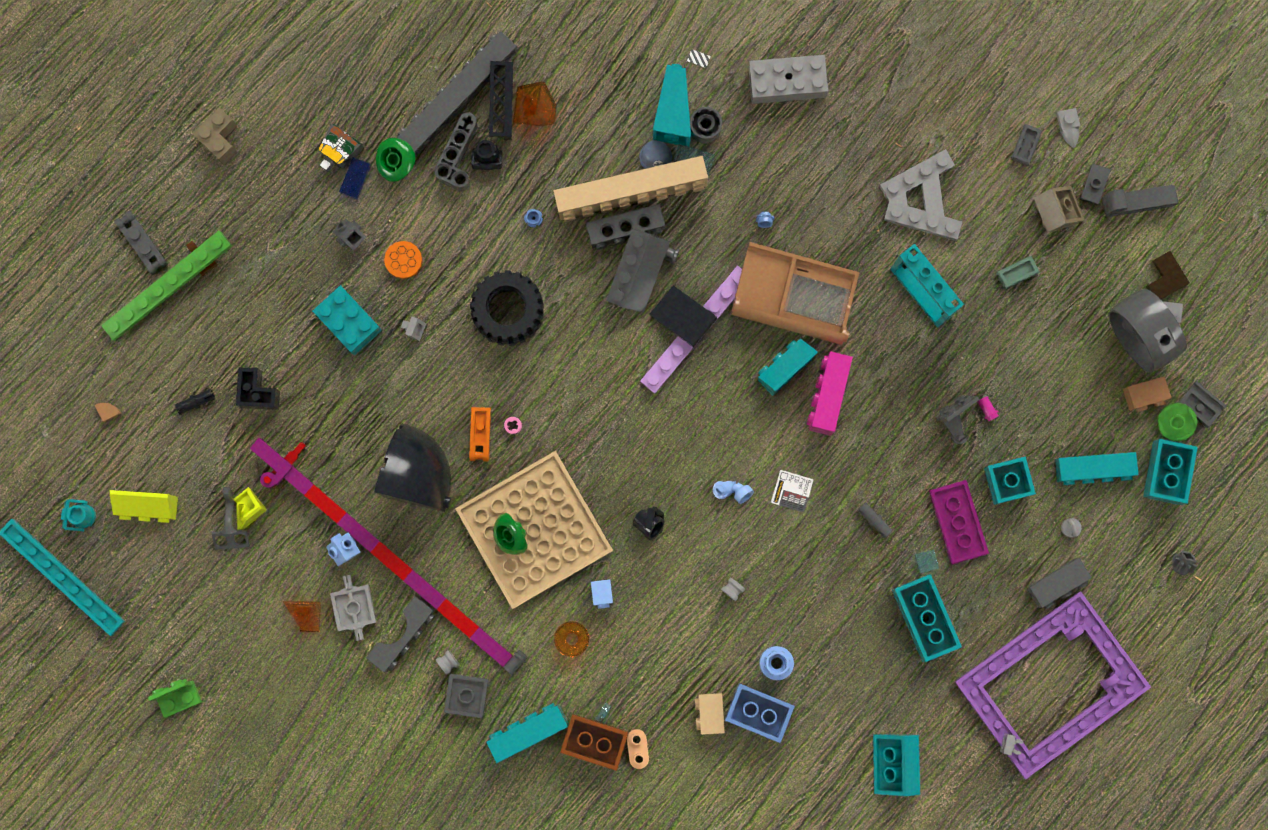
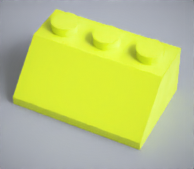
M110 490L113 515L119 516V520H131V517H139L138 521L150 522V518L158 519L157 522L169 523L170 519L176 520L178 497L160 493Z

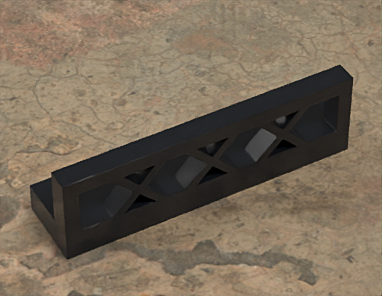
M490 61L489 137H504V140H512L513 62ZM494 66L506 67L505 74L501 78L494 73ZM499 83L505 88V92L500 97L494 92V87ZM498 102L505 107V111L499 116L493 110V107ZM498 120L504 125V132H493V125Z

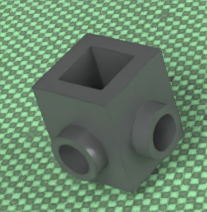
M346 218L338 223L333 231L337 236L336 241L342 247L347 245L353 251L366 238L360 231L362 227L354 220L350 222Z

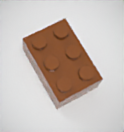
M572 714L560 753L617 771L629 731Z

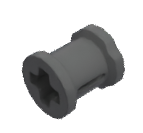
M668 247L664 260L674 265L680 249L675 250Z

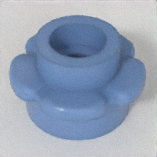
M535 209L528 210L524 216L525 223H528L530 227L540 225L543 221L542 213Z
M761 212L756 217V222H758L759 227L768 228L773 225L775 218L769 212Z

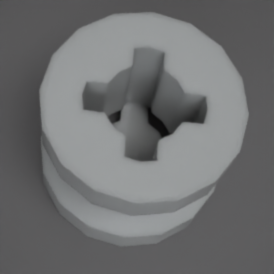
M730 577L728 584L723 586L721 590L736 602L738 595L743 593L745 588Z
M449 650L445 652L443 657L436 659L438 665L447 675L451 672L452 668H457L460 665Z

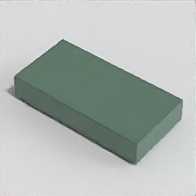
M1029 256L998 271L996 274L1004 289H1007L1040 272L1032 256Z

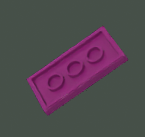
M967 480L929 490L951 565L989 554Z

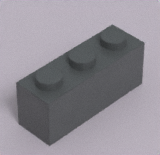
M1075 558L1026 589L1038 608L1044 607L1048 609L1056 604L1054 600L1059 597L1064 599L1072 594L1071 590L1074 588L1081 589L1088 585L1087 580L1092 577L1081 559Z

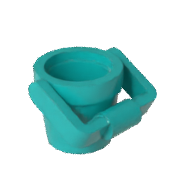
M67 499L61 513V520H63L62 528L64 530L84 532L85 529L83 528H88L95 522L96 512L93 507L88 505V501ZM70 502H72V503H82V504L73 505L72 507L69 508ZM67 521L78 528L67 527Z

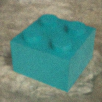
M1026 456L989 465L984 468L994 505L1036 494Z

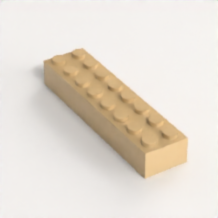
M703 156L553 191L560 220L569 222L575 220V217L582 215L583 217H590L599 211L601 213H608L612 211V208L620 207V209L630 207L631 204L638 203L642 205L655 198L657 200H664L668 198V195L675 194V196H681L690 190H693V192L702 191L704 187H707L708 175Z

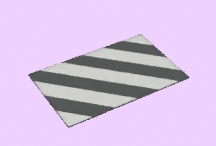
M691 49L687 61L706 68L711 56Z

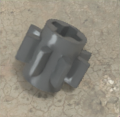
M1190 552L1175 553L1172 558L1173 562L1171 565L1173 570L1180 575H1187L1188 572L1193 573L1197 567L1195 565L1197 561H1195L1194 555Z

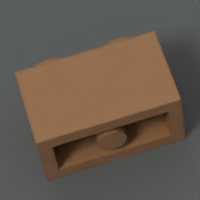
M1165 376L1123 389L1129 410H1136L1137 413L1148 410L1147 406L1154 404L1155 407L1166 405V401L1171 399Z

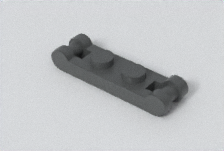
M130 210L121 219L117 218L114 220L152 275L160 267L168 265L163 255ZM131 221L133 225L127 229L125 225ZM156 257L157 261L152 264L151 260Z

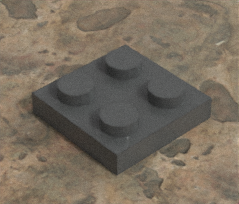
M450 674L444 713L483 718L489 679Z

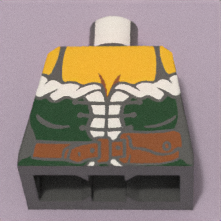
M332 123L319 147V152L325 157L319 166L329 172L334 164L343 169L363 151L364 147L359 141Z

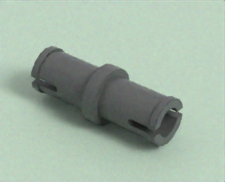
M867 502L857 510L883 538L893 531L881 519L882 516L877 514Z

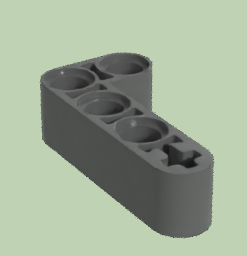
M469 112L461 115L434 170L439 182L461 192L466 191L470 187V180L467 173L458 169L478 128L476 117ZM470 121H472V124H468L466 128L465 122L469 123ZM462 136L465 138L463 143L456 142L458 137ZM455 153L457 157L454 160L447 159L448 155ZM442 170L449 171L447 176H439ZM465 178L464 184L459 185L456 183L457 179Z
M1175 185L1124 192L1123 189L1108 192L1102 197L1106 217L1168 208L1179 204Z

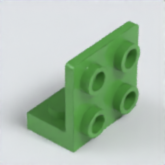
M180 679L171 683L170 688L162 687L152 691L153 695L148 697L149 701L157 700L164 718L202 703L194 681H187V679Z

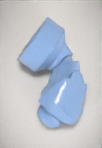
M718 481L713 486L715 497L725 499L732 493H735L734 498L739 504L746 502L754 493L749 485L736 484V481Z

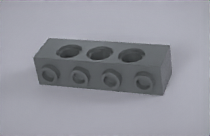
M660 204L588 222L586 223V228L592 249L600 250L606 248L608 244L615 243V245L625 243V240L629 239L634 228L652 235L661 234L662 230H665V223ZM641 220H648L650 224L647 227H641L639 222ZM628 224L631 226V230L623 232L621 227ZM610 229L613 231V234L610 237H605L602 234L603 231Z

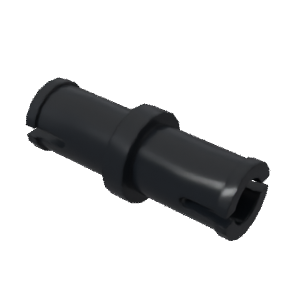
M211 388L197 395L192 394L190 398L176 403L175 408L179 410L178 414L182 415L194 408L199 409L201 405L215 400L214 393L211 394Z

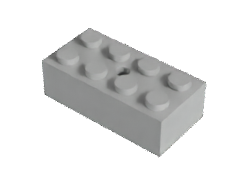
M825 55L749 61L748 71L752 104L827 97L828 83Z

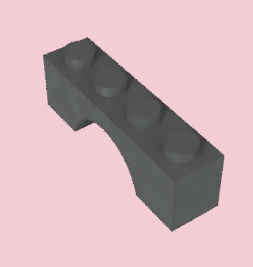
M414 596L403 610L407 621V628L403 637L392 644L378 642L366 659L383 672L392 671L398 664L396 661L400 655L404 656L410 649L409 643L413 639L416 641L423 631L420 629L424 624L429 625L433 620L435 610L419 597Z

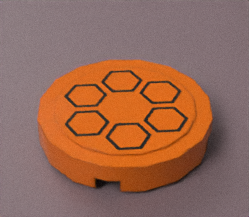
M400 241L388 248L385 253L384 262L391 275L399 279H408L419 272L423 259L416 245L411 242Z

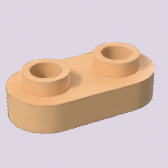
M634 729L627 736L629 761L634 768L642 769L649 762L647 738L642 730ZM634 736L640 737L639 743L633 741ZM636 756H642L643 761L641 763L636 762Z

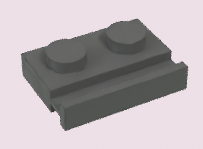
M1197 381L1193 383L1178 401V403L1191 407L1197 416V420L1207 428L1211 426L1222 410L1226 408L1223 402Z

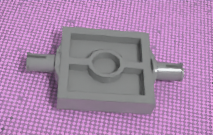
M351 575L343 576L345 588L338 592L330 593L338 631L354 630L356 641L364 640L362 628L366 625L377 623L369 585L353 586Z

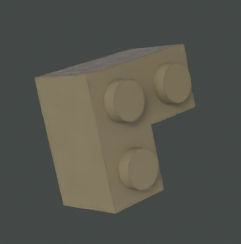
M220 108L192 133L223 165L237 153L234 147L225 139L237 125Z

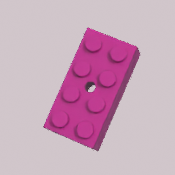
M831 351L827 356L824 355L820 370H823V373L819 375L815 387L818 388V393H815L811 403L814 410L810 412L806 424L810 426L809 431L829 436L835 432L853 357Z

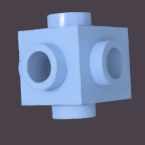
M349 532L343 536L339 533L330 539L331 543L326 546L329 556L334 559L337 566L342 565L360 553L356 541L350 536Z

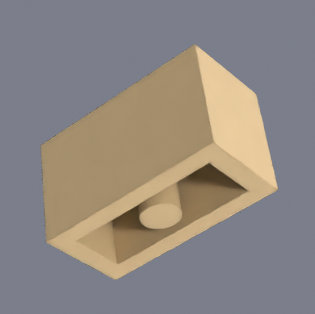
M722 693L698 694V698L695 699V710H699V718H696V730H700V734L725 733Z

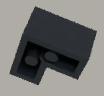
M238 368L236 406L239 408L279 410L280 391L276 388L261 387L263 371L260 369Z

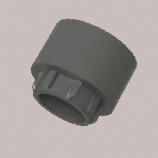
M701 107L694 111L690 118L691 136L697 142L704 144L715 141L720 136L722 129V118L719 112L711 107ZM708 122L711 127L704 129L701 127V123Z

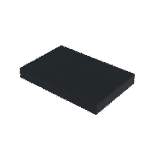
M674 285L650 313L652 318L693 348L718 319L713 313Z

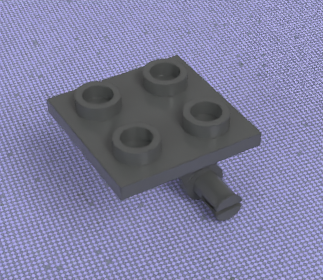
M963 394L954 400L955 403L950 407L947 405L940 409V414L936 416L937 420L943 421L952 435V441L956 444L965 443L967 440L963 434L960 413L979 400L977 396H965Z

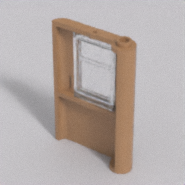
M750 242L731 315L842 345L843 342H847L849 336L846 325L859 272Z

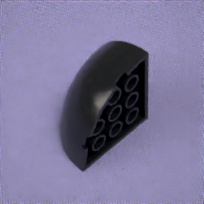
M400 424L384 457L386 466L380 469L374 492L387 499L445 512V509H449L451 497H449L451 472L444 451L424 431L407 424Z

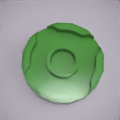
M1178 402L1164 407L1159 413L1157 421L1163 436L1173 441H1182L1191 437L1198 424L1197 416L1193 409L1186 404Z

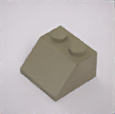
M1071 186L1051 188L1033 197L1035 207L1041 215L1043 227L1047 232L1058 231L1085 221Z

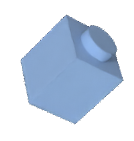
M611 581L591 582L593 605H598V609L609 608V604L613 603Z

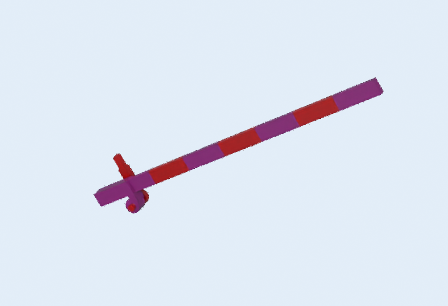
M261 438L255 441L250 449L274 469L271 473L266 472L260 477V482L264 487L275 488L285 478L502 667L509 661L513 655L293 466L298 459V455L306 447L303 442H300L293 451H290L283 458Z

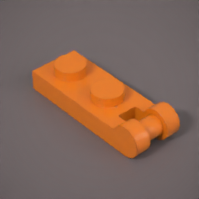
M471 407L470 461L481 459L484 462H489L491 408ZM476 446H483V452H476Z

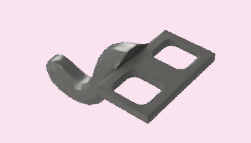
M224 487L222 490L225 500L224 529L220 532H212L214 548L217 550L250 547L247 530H235L233 527V493L230 487ZM244 534L246 543H236L234 535ZM225 536L227 544L218 545L215 537Z

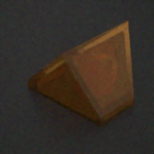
M283 601L298 624L300 632L320 631L321 602Z

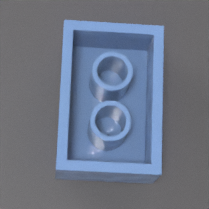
M738 683L724 720L781 743L795 706Z

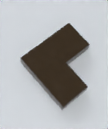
M1171 251L1152 261L1161 278L1147 285L1146 288L1160 299H1163L1190 283Z

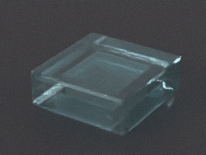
M934 550L915 554L919 573L939 569Z

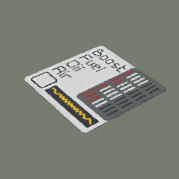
M780 470L771 503L804 512L813 479Z

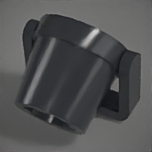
M482 140L478 143L476 150L472 151V168L474 170L501 169L502 150H499L496 144L491 141Z
M657 507L648 508L647 511L641 510L635 516L633 526L645 538L653 540L663 531L665 522L664 512Z

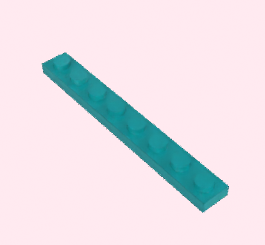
M11 519L0 530V535L108 635L113 636L125 623L124 619L15 519Z

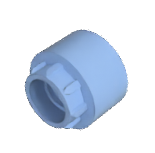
M772 646L761 654L759 666L766 677L772 680H782L791 674L794 660L787 649ZM776 657L782 661V665L778 669H774L771 665L772 659Z

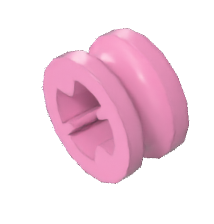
M509 417L504 423V428L510 434H517L522 428V423L516 417ZM516 420L518 428L512 429V431L509 430L510 426H508V423Z

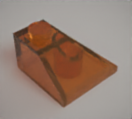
M541 81L517 86L513 123L534 126L555 124L557 105L545 82Z

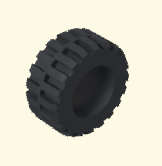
M505 270V273L497 271L494 272L493 276L489 277L488 275L482 283L479 282L477 284V289L475 292L473 291L471 296L470 309L472 320L483 337L485 336L488 341L496 342L498 345L504 346V344H509V346H514L515 343L526 342L525 339L535 335L534 332L540 328L541 320L544 317V303L538 287L529 277H524L519 272L511 273V270ZM502 292H515L522 297L525 303L523 317L512 325H500L490 315L489 307L491 301Z

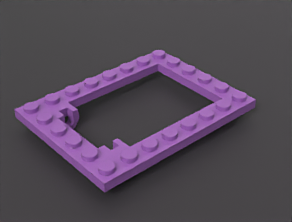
M1081 591L1074 594L954 681L1001 746L1004 733L1016 736L1015 739H1020V737L983 688L984 685L1060 630L1069 641L1085 631L1107 661L1113 672L1109 674V678L1102 679L1099 682L1107 694L1030 750H1028L1024 743H1016L1014 748L1020 751L1021 754L1012 753V755H1007L1024 779L1030 777L1151 688Z

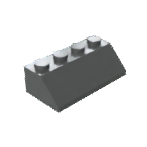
M636 228L632 229L606 301L623 308L644 313L671 241Z

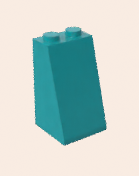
M671 64L666 67L653 127V140L689 148L691 128L686 68H682L679 64Z

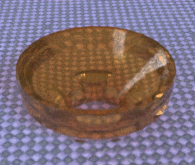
M565 622L556 630L554 643L561 654L568 657L579 656L589 645V633L578 622ZM574 633L578 636V642L575 645L567 643L566 638L568 634Z

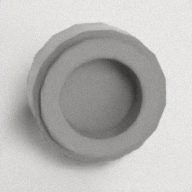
M1066 519L1061 525V531L1066 537L1073 538L1081 533V524L1077 519Z

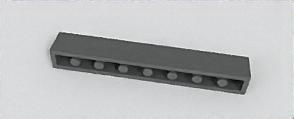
M501 31L497 35H492L488 40V44L476 52V57L472 61H467L462 68L463 70L450 79V84L446 88H441L436 95L437 97L424 106L421 114H416L412 118L411 124L407 128L404 127L400 130L397 138L406 141L413 148L415 158L490 81V61L509 62L518 52L517 46ZM494 66V73L497 74L504 66Z

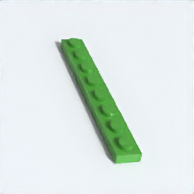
M217 231L101 326L110 338L116 341L232 247L231 243L221 231Z

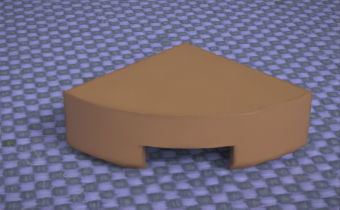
M98 403L95 405L103 422H107L122 414L117 407L109 403Z

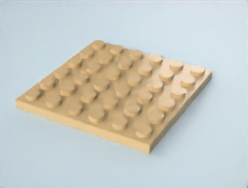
M556 451L455 508L512 609L613 551ZM508 513L514 521L520 522L526 531L525 540L528 548L525 553L511 555L503 552L497 546L493 537V528L495 521L501 514Z

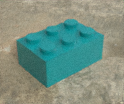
M341 285L313 310L316 316L354 356L382 331Z
M1163 439L1153 441L1143 497L1177 505L1188 504L1198 447Z

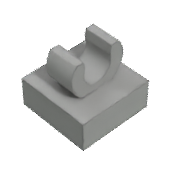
M411 317L410 322L403 320L401 328L406 330L405 335L420 341L426 323L418 318Z
M1004 733L1000 752L1007 755H1012V753L1019 755L1021 752L1015 750L1014 746L1016 743L1023 744V741L1015 739L1016 736Z

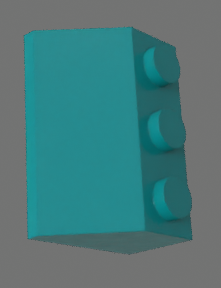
M799 339L797 342L793 340L786 347L788 350L783 355L779 353L772 359L774 363L769 368L766 365L758 372L760 376L757 380L772 396L817 355L818 352L802 339Z
M873 734L874 794L895 796L920 795L919 735Z

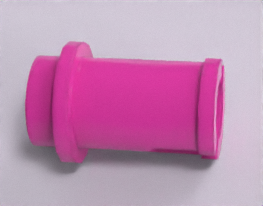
M988 396L977 401L986 416L984 418L989 422L999 416L997 414L998 410L994 409Z

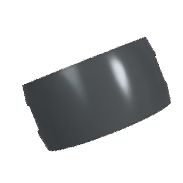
M1147 289L1133 293L1116 304L1108 313L1111 327L1119 342L1129 356L1147 372L1152 373L1163 368L1187 349L1184 333L1176 318L1163 301Z

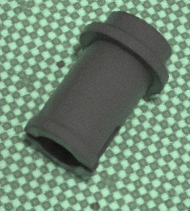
M521 650L515 651V655L504 665V669L511 675L514 674L523 662H527L526 659L528 657Z

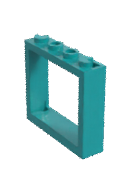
M915 244L899 255L891 267L892 273L937 328L953 317L964 305ZM914 250L917 252L915 256L912 255ZM954 300L958 302L956 307L951 303Z

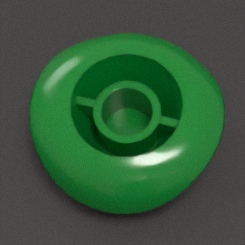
M389 138L381 142L376 153V166L381 176L387 181L395 182L403 179L410 173L415 164L413 148L406 141L398 138Z
M508 513L501 514L495 521L493 528V537L497 546L507 554L520 555L525 553L528 548L525 540L526 531L521 526V523L514 521Z

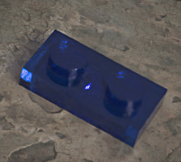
M353 157L339 190L340 194L358 200L371 164Z

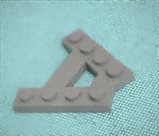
M946 149L880 184L879 187L888 201L884 221L947 239L958 240L962 221L944 216L939 175L955 166ZM920 185L922 187L924 210L909 207L907 204L906 193Z

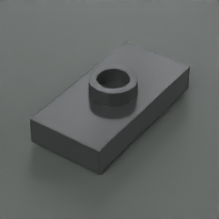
M1024 124L1011 160L1029 166L1043 130Z
M1092 163L1079 200L1098 206L1111 169Z

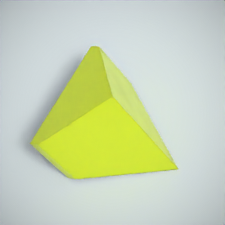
M249 487L234 498L236 502L237 530H244L267 511L266 507Z

